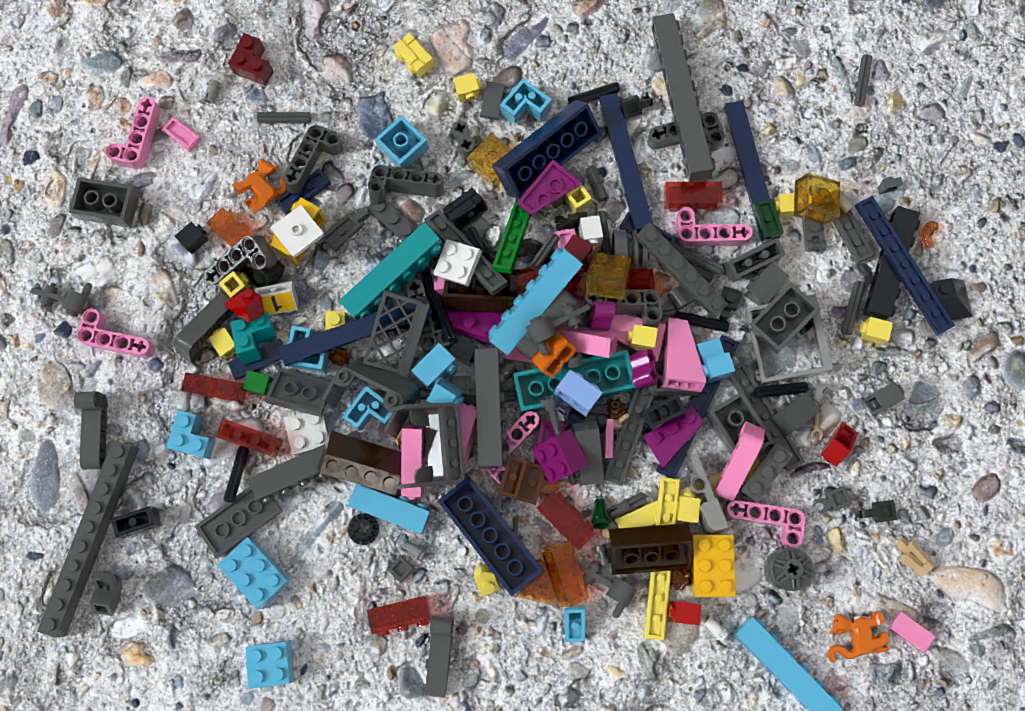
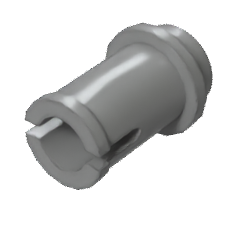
M210 79L206 83L207 89L203 101L214 104L217 92L221 87L220 82Z
M838 189L831 195L832 202L835 201L844 213H847L855 205L844 194V190Z
M821 383L818 384L811 395V398L818 407L822 406L821 402L830 391L828 387L824 389L826 385Z
M408 539L404 541L400 549L413 556L416 561H422L427 553L424 546L420 547Z

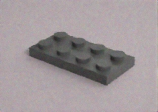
M249 486L236 496L234 503L227 502L195 525V528L215 558L218 559L283 512L275 498L265 504L262 502L258 503Z

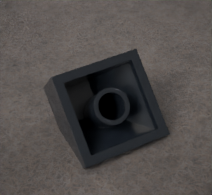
M949 278L933 281L929 284L952 320L973 317L964 280Z

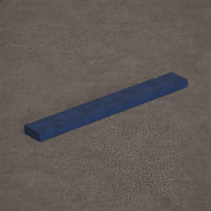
M613 93L599 96L600 106L633 227L640 231L648 222L654 226L618 95Z
M741 100L727 103L724 105L760 241L762 243L780 238V236L764 240L753 208L755 202L770 199L744 102Z
M873 195L855 205L856 210L935 335L938 336L954 327L955 324Z
M425 295V296H422V297H419V298H416V299H418V300H422V299L427 300V297H426V295ZM408 302L403 305L407 315L415 311L417 304ZM430 305L426 317L432 315ZM400 307L390 312L395 321L405 316ZM377 313L278 347L285 367L370 337ZM388 313L380 317L379 321L383 327L392 323ZM405 319L397 325L399 327L409 322L407 321V319ZM392 326V327L386 329L385 331L390 330V329H393V328H396V327H395V326Z
M721 335L720 341L724 353L729 352L732 359L739 343ZM721 380L705 384V388L700 395L691 397L686 409L693 406L703 420ZM695 435L685 443L676 457H673L664 470L659 463L656 472L667 478L675 479Z

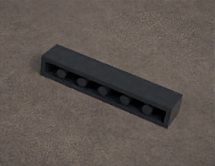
M897 206L892 211L889 222L909 252L916 240V237H914L915 230L917 231L921 222L919 220L920 212ZM882 249L862 315L886 321L893 317L896 306H894V303L901 293L899 285L902 281Z

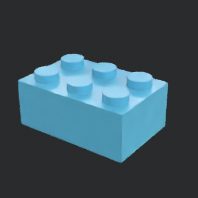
M246 537L217 565L257 610L263 609L292 581L257 541L251 537Z

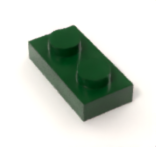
M773 199L755 202L753 208L764 240L783 235L784 231Z

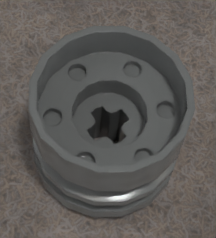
M636 229L632 231L631 238H628L626 230H613V270H626L628 261L632 262L633 269H637L638 261H640L641 269H647L650 253L634 237L637 234Z
M791 547L778 549L769 554L765 561L764 572L766 579L775 588L784 591H797L810 584L814 575V566L807 553L801 549ZM790 566H794L795 568L794 570H792V573H788L787 570L790 568Z

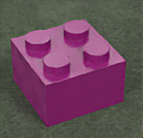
M571 429L532 448L550 484L589 465Z

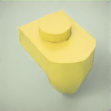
M479 563L474 571V580L481 597L500 590L494 573L487 564Z

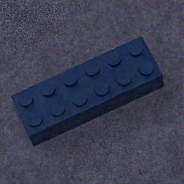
M575 100L496 161L492 167L508 196L519 200L552 159L560 166H563L601 136L602 132L588 103Z
M466 477L438 500L445 512L511 597H516L546 572L471 477Z

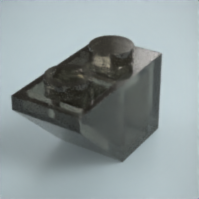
M533 238L523 239L517 260L530 264L543 246V243ZM555 249L551 251V253L548 255V257L541 265V267L544 264L548 265V263L552 260L551 255L553 254Z

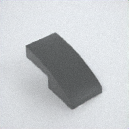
M487 82L480 118L499 119L500 104L502 103L505 84Z

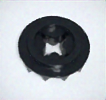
M357 514L349 522L347 527L348 536L356 544H370L378 536L379 524L370 514ZM359 522H361L364 526L371 525L370 527H368V529H366L367 537L362 532L356 533V531L360 529Z

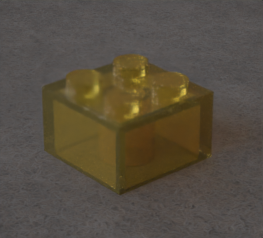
M491 132L466 158L467 165L493 189H496L501 182L492 165L512 149Z
M808 173L795 180L794 216L824 225L839 218L840 182L812 173Z
M593 252L587 273L586 294L624 300L630 278L632 258Z

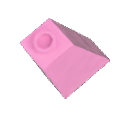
M615 315L614 319H612L610 330H618L617 344L632 353L643 351L642 349L630 348L631 342L627 341L628 332L633 330L634 324L643 326L642 319L629 315ZM662 323L658 327L656 344L653 350L656 363L658 362L666 324Z
M668 318L664 333L663 387L702 392L706 384V378L688 320Z
M559 324L555 331H559L566 336L577 348L576 352L609 358L617 350L618 330H590L589 327L581 326L574 329L573 326L569 327V325Z
M461 403L459 410L464 466L466 469L477 435V412L475 406ZM427 454L423 459L426 466H428Z
M406 423L402 428L401 485L415 483L414 474L416 470L425 466L423 461L426 445L425 427H417L412 423ZM423 487L401 489V496H406L409 500H417L423 494Z

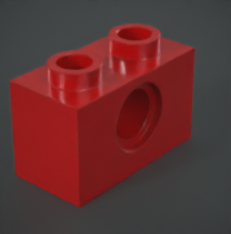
M671 601V605L668 604L667 617H670V621L700 626L701 604Z

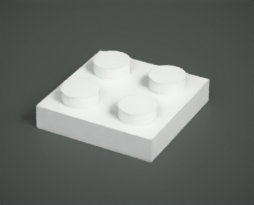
M447 239L433 275L469 286L482 251L478 248Z
M300 413L284 418L293 456L306 453L326 444L329 434L324 413L322 417Z

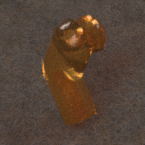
M935 221L927 222L920 231L925 249L934 246L931 236L939 229V224Z

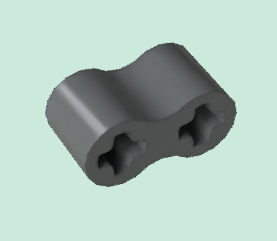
M462 120L456 121L452 125V132L455 141L458 142L459 154L464 159H470L475 155L474 141L469 137L467 123Z
M682 285L667 294V297L677 311L695 301Z

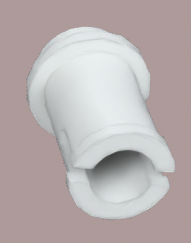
M709 616L702 625L716 637V640L719 639L721 642L729 634L727 628H723L712 616Z

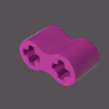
M614 301L593 302L592 311L589 315L590 330H610L612 319L615 316Z
M646 349L631 354L632 381L635 387L640 389L656 384L658 376L655 370L656 359L653 351Z

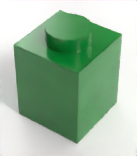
M247 370L242 389L246 392L266 396L274 379L269 375Z

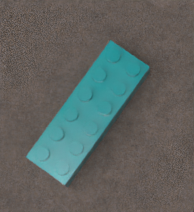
M424 222L347 292L339 302L355 319L373 314L379 308L383 291L387 290L399 294L402 291V286L415 279L416 274L420 270H425L434 257L437 258L441 255L444 247L443 242ZM386 296V299H385V304H386V305H387V303H388L387 300L390 298L389 296Z
M628 350L614 352L609 358L595 356L582 359V365L575 368L563 366L559 373L552 378L545 375L539 368L513 373L521 415L528 411L546 410L542 406L541 398L555 395L554 392L569 370L580 373L587 382L597 385L600 391L603 392L600 398L633 392L636 387L632 381L633 371ZM556 396L558 401L557 407L565 406L567 404L565 401Z

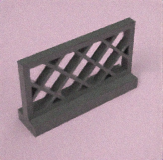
M384 290L363 364L399 373L400 376L408 378L429 309V301L424 299L418 300ZM386 296L395 298L398 305L388 309L385 304ZM408 302L417 304L415 311L407 315L403 305ZM400 307L405 316L395 321L390 312ZM388 313L392 323L383 327L379 321L380 317ZM407 319L410 328L401 332L397 324ZM395 326L399 335L390 339L385 330ZM383 332L387 341L378 345L374 337ZM401 337L405 345L401 349L396 350L392 341ZM390 344L394 352L384 356L380 348ZM375 350L382 357L378 361L368 359L369 354ZM396 355L399 360L398 368L390 366L387 359Z

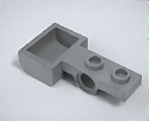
M698 453L689 456L688 461L694 477L689 483V490L692 494H696V496L702 495L705 503L700 506L699 521L705 533L715 535L726 530L728 524L717 498L715 499L711 489L713 487L712 480L709 475L706 476L704 469L706 466L703 458H699ZM694 482H702L704 488L702 490L696 489Z

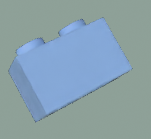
M569 370L554 392L556 396L584 416L588 415L603 393L597 385L587 382L580 373L573 372L572 370Z

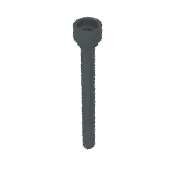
M548 395L541 398L543 408L549 412L555 436L563 433L556 411L558 404L556 395ZM575 473L568 476L571 485H576L577 483Z

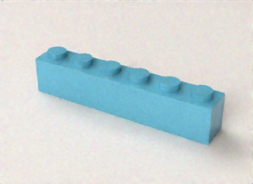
M563 246L560 250L556 249L551 255L552 260L548 265L544 264L540 268L538 277L535 280L532 279L527 284V290L524 294L516 297L513 302L514 306L510 311L507 309L501 316V322L498 325L495 324L488 333L489 341L505 354L509 355L527 333L525 327L531 324L529 320L539 315L541 316L582 267V262Z
M749 616L732 633L807 711L843 710L838 705L840 703L839 699L832 693L828 694L823 689L825 685L818 678L813 679L808 674L810 670L802 662L798 664L793 659L795 657L793 652L787 647L783 648L779 644L780 639L773 632L768 633L764 629L766 625L758 617L754 619Z

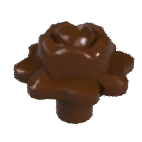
M339 347L330 351L328 359L332 360L331 363L334 365L344 366V364H349L351 355L347 354L348 351L345 348Z
M608 399L607 403L604 404L606 406V416H609V419H619L622 415L626 414L624 409L625 403L620 402L619 399Z
M687 569L674 570L672 572L671 584L674 585L675 590H683L685 585L689 586L691 584L690 573L687 572Z

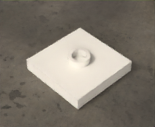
M302 205L270 227L293 258L325 236Z

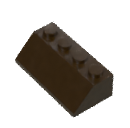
M513 269L512 274L499 272L507 280L508 286L493 296L474 275L469 286L445 280L443 306L445 310L493 313H504L507 309L510 311L514 306V300L521 294L522 270Z
M330 430L317 468L319 473L395 495L397 492L396 485H399L401 480V451Z
M689 523L608 529L612 575L692 569L693 538Z

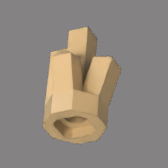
M904 537L897 540L896 545L903 551L899 555V561L912 569L917 576L927 574L934 567L935 563L914 540L908 542Z

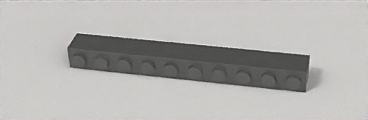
M674 13L652 16L651 28L689 182L711 179L713 171L716 169L715 161L710 157L711 145L706 141L707 129L702 126L703 114L702 111L698 110L699 98L694 94L695 82L690 78L691 67L686 63L687 51L686 49L683 50L682 47L684 41L683 36L679 35V20L675 19Z
M116 440L112 441L37 632L54 638L66 637L110 525L111 518L139 451L138 447Z

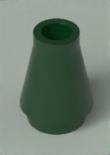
M596 499L594 501L591 523L598 530L607 529L611 523L606 500Z

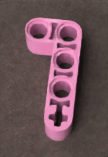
M143 97L139 101L126 145L112 143L105 149L106 156L115 165L132 169H141L145 165L161 114L160 107L151 97Z
M690 207L681 208L675 220L677 243L684 247L743 246L747 244L753 233L752 228L747 224L695 225V213ZM686 215L689 217V220L684 221L681 216ZM687 233L690 235V238L685 239L681 234ZM700 233H707L709 238H703ZM719 233H726L728 238H722Z
M90 308L83 313L77 332V338L81 343L92 348L141 358H150L154 355L155 346L148 340L104 330L107 319L101 312ZM97 315L96 321L92 322L93 317ZM92 333L91 339L87 340V336ZM110 337L109 343L105 344V340ZM128 341L127 347L123 348L124 342ZM137 345L145 349L140 350L137 348Z
M533 411L526 412L506 432L507 442L504 444L509 447L508 457L539 426V416ZM527 418H529V419L535 418V419H534V423H535V424L533 425V424L530 423V424L526 427V430L528 431V432H526L523 427L527 424ZM516 430L521 431L523 434L519 440L512 438V433ZM505 468L484 469L499 485L501 484L498 477L501 472H504Z
M745 421L739 434L738 443L716 484L714 495L730 502L734 501L762 447L765 429Z
M739 500L731 501L724 507V513L730 519L782 527L781 542L787 548L798 547L803 542L805 516L798 509ZM735 505L736 509H744V511L734 514L730 508ZM752 507L758 510L757 518H753L750 515ZM772 510L777 512L778 519L776 521H773L770 518V512ZM792 513L795 514L798 518L796 524H793L790 521V515ZM790 533L794 534L796 537V541L794 544H791L788 541V535Z

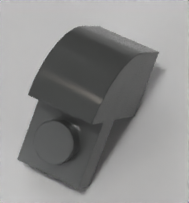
M94 571L91 578L95 591L89 602L94 614L113 616L120 600L122 580L115 577L114 573L109 571Z

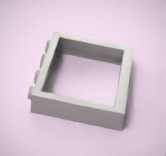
M816 294L807 296L818 305ZM769 304L746 308V314H743L744 325L749 327V324L754 320L753 316L759 315ZM820 311L811 319L821 367L766 377L758 338L749 329V332L746 333L748 344L753 346L754 351H750L752 362L757 364V370H754L756 381H760L761 386L832 372L833 366Z

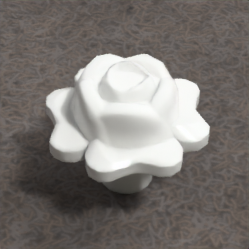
M500 226L489 228L486 232V240L489 242V246H495L498 242H501L503 235L501 234Z

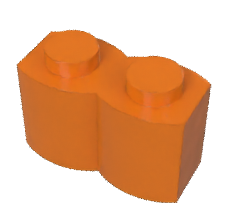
M555 331L556 334L549 337L545 342L549 350L548 355L543 356L540 350H538L532 358L535 365L550 378L559 373L564 363L572 358L577 349L559 331Z

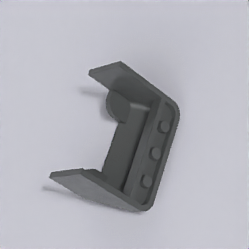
M360 357L336 372L322 397V400L336 408L346 388L358 377L387 392L383 405L391 412L390 408L404 404H415L421 391L415 382L395 372L363 364L364 357ZM409 411L392 412L383 431L396 439L409 416Z
M454 403L404 404L390 408L391 412L409 411L411 423L417 427H425L428 466L420 467L416 470L414 474L415 483L396 485L397 489L449 485L462 482L465 477L460 410L458 406Z

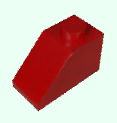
M250 288L224 303L227 308L248 323L264 314L262 296Z
M842 421L824 445L820 455L827 462L837 467L851 452L858 432Z

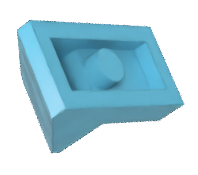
M585 607L564 608L565 642L585 641Z

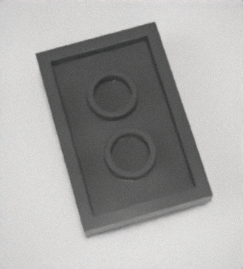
M278 368L266 395L265 402L322 417L327 402L322 400V397L331 381Z

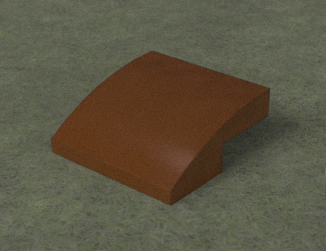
M509 455L498 494L536 505L544 479V472L541 466Z

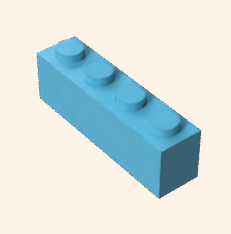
M359 484L355 485L347 505L422 535L431 515V512L427 511L428 506L420 503L414 506L409 504L410 500L399 496L396 499L391 497L390 493L377 492L373 488Z

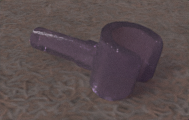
M563 400L557 404L560 407L557 411L565 416L573 408Z

